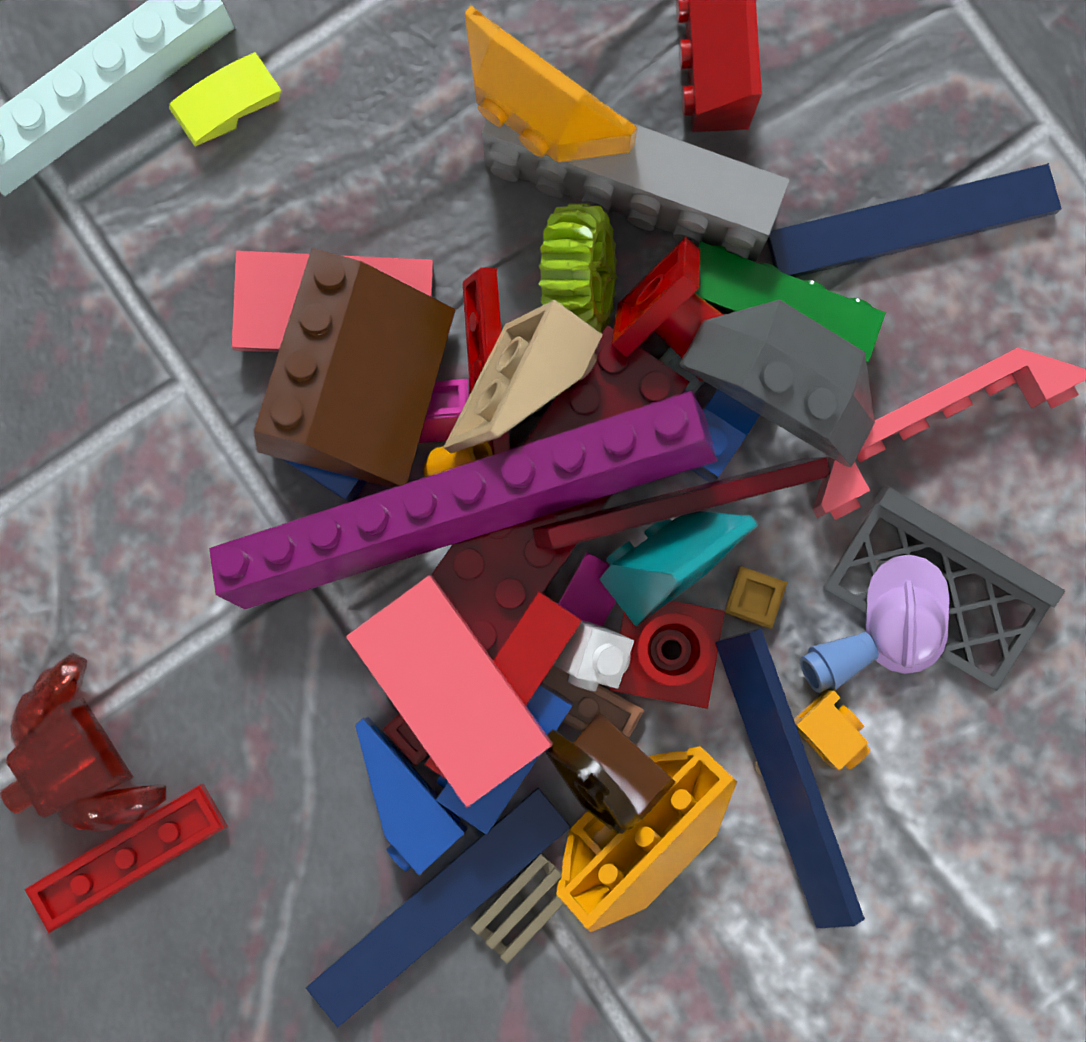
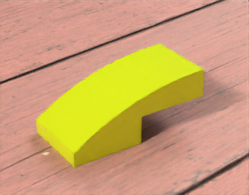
M256 52L221 68L193 85L170 102L169 109L196 147L236 129L238 118L279 101L281 89Z

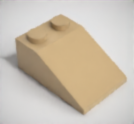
M556 300L506 323L443 448L450 453H454L496 438L576 381L586 377L596 363L597 355L594 352L602 334Z

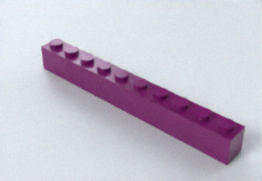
M690 391L211 547L209 552L215 595L245 610L716 462L717 457L705 414L693 392Z

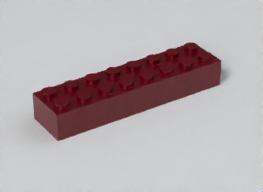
M607 325L601 333L602 337L594 352L597 355V360L592 370L586 377L576 381L558 394L522 446L684 394L690 381L639 346L628 357L624 356L612 345L614 329ZM613 494L452 544L431 575L492 660L495 659L538 592L543 594L546 592L579 544L576 543L557 549L540 548V546H536L532 528L603 510Z

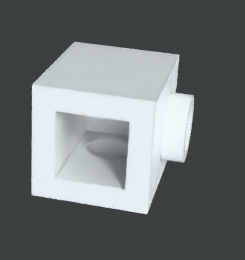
M583 620L554 666L569 673L567 682L577 687L596 691L598 684L618 689L622 676L630 664V652L634 640L604 626Z

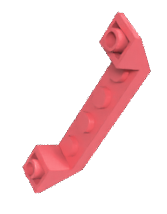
M1016 348L875 420V424L857 459L861 463L883 452L886 448L882 441L898 433L904 441L930 427L926 419L941 411L947 419L973 405L969 397L983 389L987 391L990 397L1017 383L1031 408L1047 401L1051 409L1079 395L1074 386L1086 380V369ZM829 456L828 466L830 474L826 478H822L813 512L817 518L830 512L834 520H837L860 508L861 505L857 498L869 492L870 489L855 461L852 467H846Z

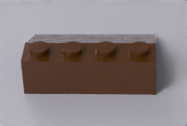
M311 248L255 424L254 437L257 452L391 488L407 484L455 315V309L362 261Z

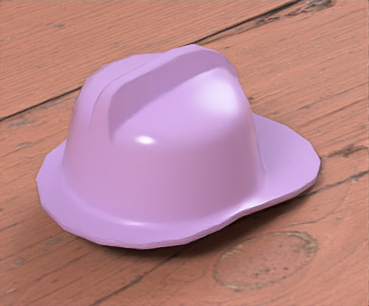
M914 555L893 557L880 565L871 578L867 593L866 633L872 637L878 648L879 657L876 661L888 670L906 674L921 672L930 667L943 654L948 638L949 592L947 581L939 568L926 558Z

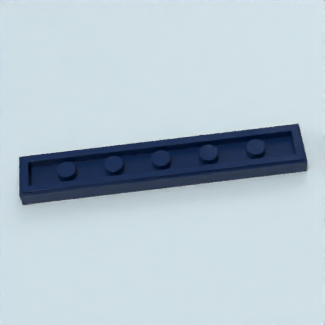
M1048 163L771 230L767 243L773 265L782 273L799 277L1054 215L1062 208Z
M759 628L715 642L816 929L856 926L865 918L763 631Z
M538 787L498 821L487 835L484 833L309 983L306 987L307 991L337 1028L340 1027L570 829V824Z

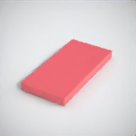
M236 251L232 348L234 351L279 352L310 254ZM344 256L362 261L432 297L433 260Z
M432 575L424 578L346 636L466 807L553 745Z

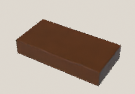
M601 713L594 718L573 742V744L593 758L620 786L637 810L640 820H643L676 782Z

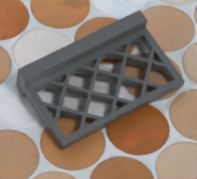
M882 486L873 501L874 505L823 588L867 613V601L864 599H867L868 591L853 594L838 585L849 567L869 562L873 576L877 571L876 560L901 554L910 555V552L929 547L938 551L944 570L942 574L947 581L952 607H949V615L955 614L961 638L960 641L947 643L940 657L997 691L1050 606L1055 608L1066 590L894 489ZM879 518L896 527L901 548L873 554L869 534ZM905 533L921 541V543L908 546ZM864 544L867 556L854 559ZM949 559L965 568L951 571ZM971 573L982 577L987 598L960 605L953 578ZM992 584L1007 593L995 596ZM1019 599L1033 607L1022 626L1003 630L997 603ZM989 605L996 632L968 638L962 612ZM1016 635L1009 647H1007L1005 638ZM998 639L1002 658L990 675L975 666L970 646ZM963 648L966 660L954 654L951 650Z

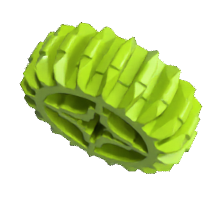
M568 204V206L556 207L547 220V226L543 231L544 242L540 247L542 255L541 263L538 266L541 270V280L539 282L542 289L541 303L545 305L556 300L599 333H602L606 326L609 325L610 315L614 311L613 300L616 296L615 284L618 278L616 275V264L618 261L615 256L616 243L613 240L614 229L610 224V218L601 206Z

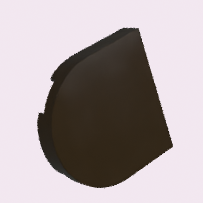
M552 729L547 736L553 745L545 750V753L581 807L616 833L623 834L627 829H632L640 821V818L624 791L593 758Z

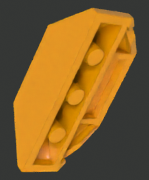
M470 5L465 12V21L476 102L479 104L477 106L479 112L488 121L498 127H502L505 123L520 135L518 137L519 141L530 152L539 157L547 154L556 162L624 154L631 151L636 141L638 129L636 125L612 110Z
M701 746L688 748L687 751L666 752L648 756L676 782L643 820H640L632 829H627L623 834L616 833L588 811L569 829L562 863L561 880L558 881L556 895L588 931L593 932L646 909L717 836L737 781Z

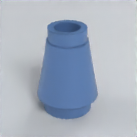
M862 632L858 635L809 647L808 654L800 658V665L807 682L817 693L825 690L835 691L872 661L878 659L879 652L872 637L868 633Z

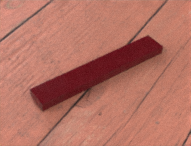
M827 457L802 458L532 528L535 543L540 548L557 549L826 478L830 474Z

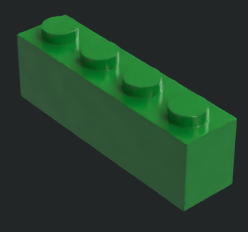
M700 241L698 246L700 248L699 289L695 293L722 314L726 315L781 300L864 351L866 364L869 363L886 312L873 308L862 299L847 298L826 290L818 282L803 281L782 273L771 264L756 263L726 251L724 246L709 245Z

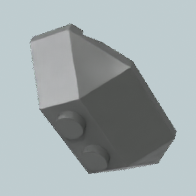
M781 300L703 321L679 364L683 369L846 467H852L875 424L865 352Z

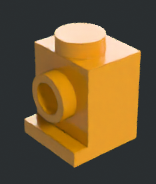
M825 690L794 718L799 735L830 768L840 770L846 766L850 770L857 766L871 751L867 746L869 742L859 733L864 728V725L846 706L842 705L837 709L834 704L841 697L834 690Z

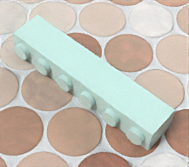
M148 0L0 107V193L4 196L8 195L234 30L235 27L222 1Z

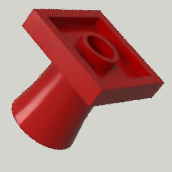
M685 237L618 303L612 345L624 356L628 357L643 341L655 332L682 359L702 322L724 315L695 293L699 289L700 248L689 238Z
M670 601L638 626H635L623 611L619 634L634 640L630 652V664L622 676L619 688L609 687V691L708 709L718 655L715 642L721 638L725 611ZM667 640L677 642L680 647V654L674 660H668L662 655L661 648Z

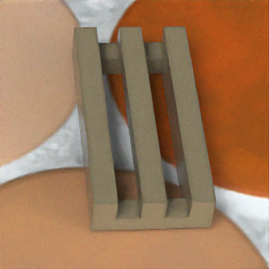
M543 853L539 854L472 924L471 929L477 935H480L486 941L485 943L492 950L494 949L506 964L514 958L564 904L555 895L508 946L502 941L556 882L558 883L561 880L562 872ZM541 868L545 870L548 875L493 932L487 925Z

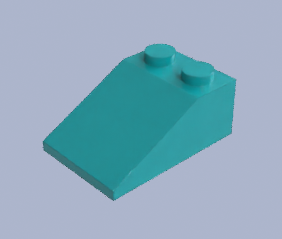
M702 511L678 516L673 521L667 519L653 523L644 531L647 539L634 547L628 541L607 557L606 560L610 566L599 580L632 623L638 626L710 573L758 524L751 516Z

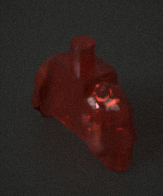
M72 653L53 667L46 668L39 675L32 689L23 694L17 703L10 728L11 741L15 748L6 757V763L16 780L1 790V799L5 806L16 814L33 805L41 817L46 818L57 813L64 824L75 829L95 832L113 830L118 824L142 820L147 811L163 803L166 800V785L157 784L110 790L133 778V775L85 699L74 700L83 683L87 659Z

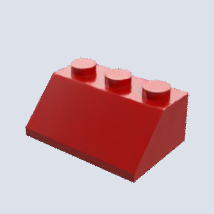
M676 0L677 23H685L686 39H680L679 41L680 70L688 69L689 86H682L683 116H691L692 132L749 130L762 95L756 0Z

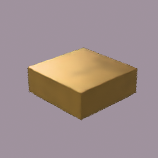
M742 566L738 567L724 608L725 614L769 630L772 629L788 582Z

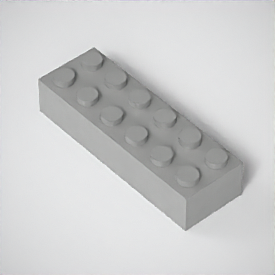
M486 120L482 130L485 164L499 178L516 182L518 178L535 183L536 188L546 195L562 198L565 194L582 200V204L601 206L607 214L609 211H613L627 216V221L638 228L654 230L657 227L674 233L673 238L679 242L687 237L697 247L700 241L709 245L724 246L726 251L754 262L757 261L770 235L789 179L638 125H636L638 129L635 145L629 153L556 162L547 154L539 157L530 152L519 141L518 137L520 135L505 123L502 127H498Z

